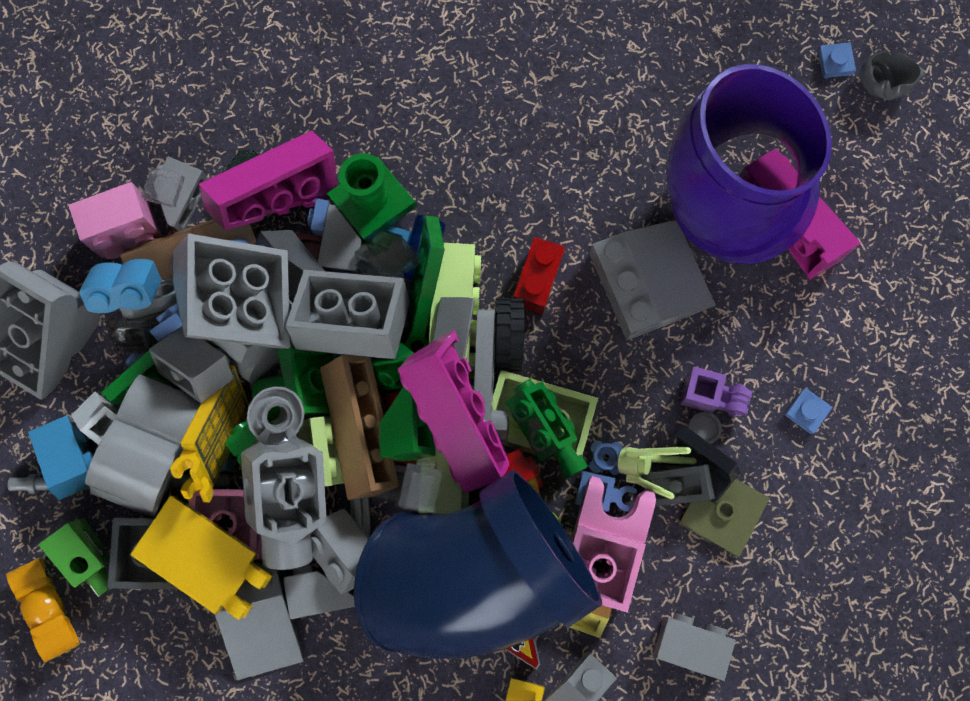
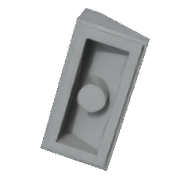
M441 297L433 342L448 332L455 330L459 342L455 343L454 346L461 360L466 356L474 298Z

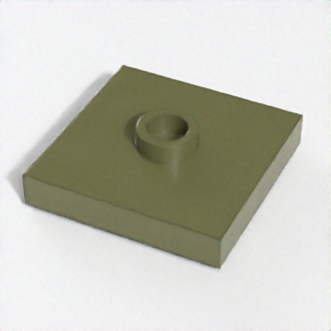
M735 479L716 504L709 500L689 502L678 524L730 554L740 557L770 498Z

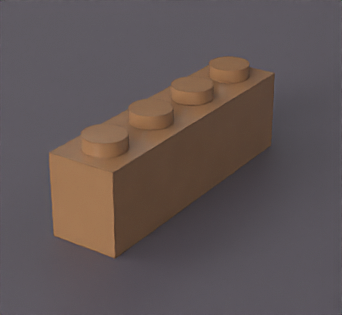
M212 219L126 249L120 254V258L123 264L134 259L152 260L161 279L165 280L173 278L171 267L173 249L187 234L229 241L240 238L246 240L247 244L255 245L258 235L253 223L224 230Z
M341 355L320 367L347 499L353 500L377 496L398 488L399 483L394 461L380 458L379 423L384 416L371 357Z

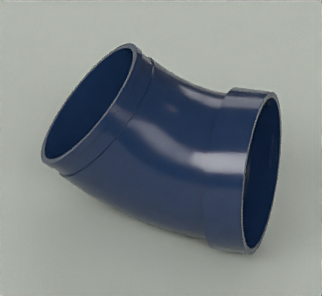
M510 470L480 491V500L461 510L443 515L406 512L389 517L376 528L365 544L359 558L354 581L355 611L360 627L366 637L380 649L431 659L467 658L513 647L543 634L560 623L570 627L602 606V598L598 587L570 537L536 490L515 470Z

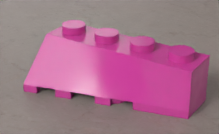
M309 131L199 183L204 209L224 230H229L261 221L267 214L276 213L280 216L289 213V208L303 205L305 208L315 206L316 199H327L330 201L327 193L338 186L334 151L313 131Z
M453 330L409 356L398 371L403 387L410 391L417 404L419 417L427 423L433 434L437 450L444 454L450 465L452 478L460 484L464 493L489 485L503 476L510 463L493 422H485L483 417L485 415V402L480 391L472 390L468 372L472 370L467 358L460 360L454 344L459 342L456 331Z

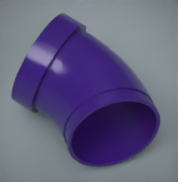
M744 64L726 69L717 75L696 98L684 114L673 135L666 162V181L676 221L691 242L716 259L733 264H754L772 259L792 247L806 232L814 218L819 201V180L828 167L832 141L830 128L822 108L801 83L780 70L764 65ZM765 134L772 136L785 144L794 156L798 173L795 189L780 191L755 186L730 170L718 156L715 148L728 140L742 135Z

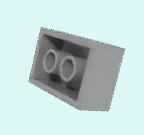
M304 270L286 323V329L295 349L396 359L410 305L404 278Z

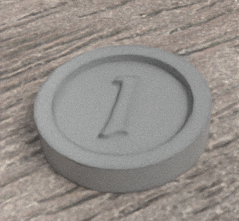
M700 412L693 416L688 426L690 430L710 444L717 441L722 432L720 420L714 414L708 412Z

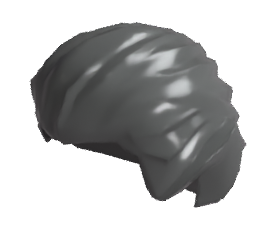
M885 49L880 53H875L873 57L870 56L866 60L864 65L861 66L859 78L864 88L872 96L893 100L912 92L917 83L925 76V71L906 54L897 52L890 55L888 50Z

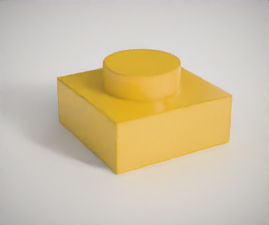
M511 677L505 701H542L545 687Z

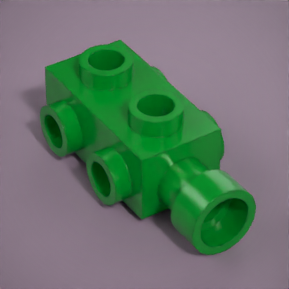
M531 379L515 387L513 390L516 394L506 401L505 404L540 462L554 456L560 466L557 469L564 481L586 469L588 465L582 455H577L572 447V444L578 441L574 434V424L571 420L564 418L556 405L557 398L555 393L547 389L543 382L534 384Z

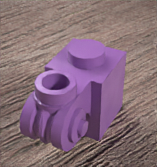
M693 366L686 374L679 405L708 413L718 409L725 411L731 417L748 414L749 409L747 407L750 405L749 399L752 397V391L739 383L727 387L724 385L726 375Z

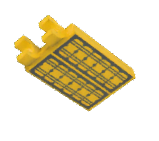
M229 365L233 380L200 404L180 442L183 451L170 467L173 477L181 479L184 471L190 469L191 477L186 480L180 490L184 499L191 500L193 494L197 490H201L199 494L203 502L210 503L214 494L213 486L230 453L229 448L225 444L227 438L231 436L229 432L247 419L249 402L234 365Z

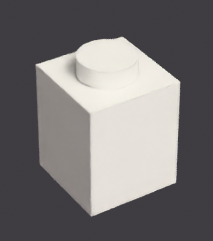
M94 392L71 417L79 430L99 445L105 432L115 420L118 410L97 392Z

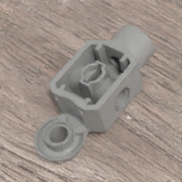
M276 386L262 390L253 398L248 407L247 422L250 431L256 437V442L241 453L245 518L249 526L257 534L261 535L263 565L270 569L286 570L305 566L312 561L311 532L325 523L327 518L323 452L310 443L296 437L304 420L305 411L302 401L290 389ZM279 406L280 414L278 418L268 421L267 414L272 407Z

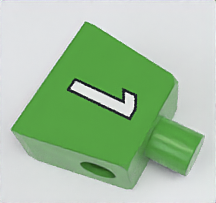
M85 518L67 523L38 544L74 588L87 582L98 597L109 590L107 589L109 574L104 568L110 563V555ZM83 558L87 561L88 567L84 564Z

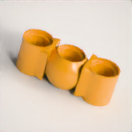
M39 557L6 573V577L16 600L21 603L20 610L26 624L31 629L30 634L32 635L37 652L46 663L79 646L80 643L70 623V619L65 616V608L55 590L56 587L53 584V580L48 578L44 571L46 565L42 558Z

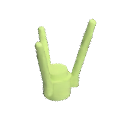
M627 447L623 448L619 454L618 471L620 474L627 475V483L638 484L668 499H673L674 494L641 478L642 474L647 475L649 473L651 462L696 464L697 460L689 457L662 456L690 454L691 449L689 447L641 449Z

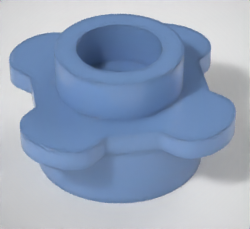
M601 441L593 442L590 446V450L593 452V458L589 464L590 470L596 474L600 471H607L612 475L619 474L618 458L623 449L622 445L618 442L612 444H603ZM604 455H608V456H609V460H608V461H605V460L603 459V456H604Z

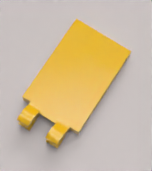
M170 495L130 554L213 614L220 613L224 607L231 616L238 620L246 618L253 607L249 602L236 595L245 579L254 587L261 589L262 587L265 588L273 577L270 573L253 563L259 553L184 501Z

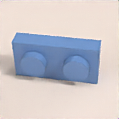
M178 303L156 317L159 324L151 329L150 332L157 341H160L182 326Z

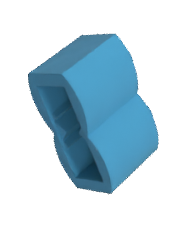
M134 259L125 262L123 265L118 263H101L90 269L79 294L89 312L109 313L118 308L138 310L152 304L162 279L152 260Z

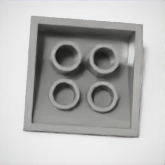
M676 220L622 232L592 244L590 257L626 341L716 306L685 235Z
M187 234L173 249V284L184 337L280 349L290 348V335L286 329L289 317L288 250Z

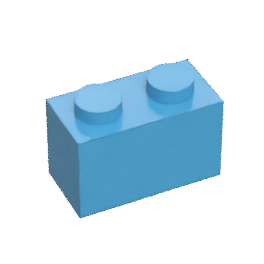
M67 415L28 431L47 489L58 500L90 487L85 484L87 471L93 458L91 451L86 452L84 443L88 442V438Z

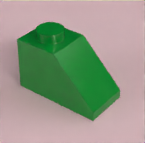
M403 387L379 423L380 458L403 462L436 456L433 434L427 423L419 417L417 404L410 391Z

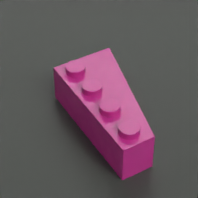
M775 148L745 166L739 177L764 189L783 191L795 189L798 173L788 158ZM819 197L817 210L810 226L802 237L788 250L808 279L811 280L842 261L861 242Z

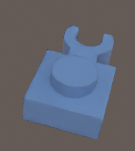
M581 471L574 504L581 505L587 480L593 475L601 478L604 484L602 497L604 511L609 512L610 503H614L621 511H631L633 507L625 505L622 502V496L626 492L637 494L636 488L623 486L616 489L614 488L616 478Z

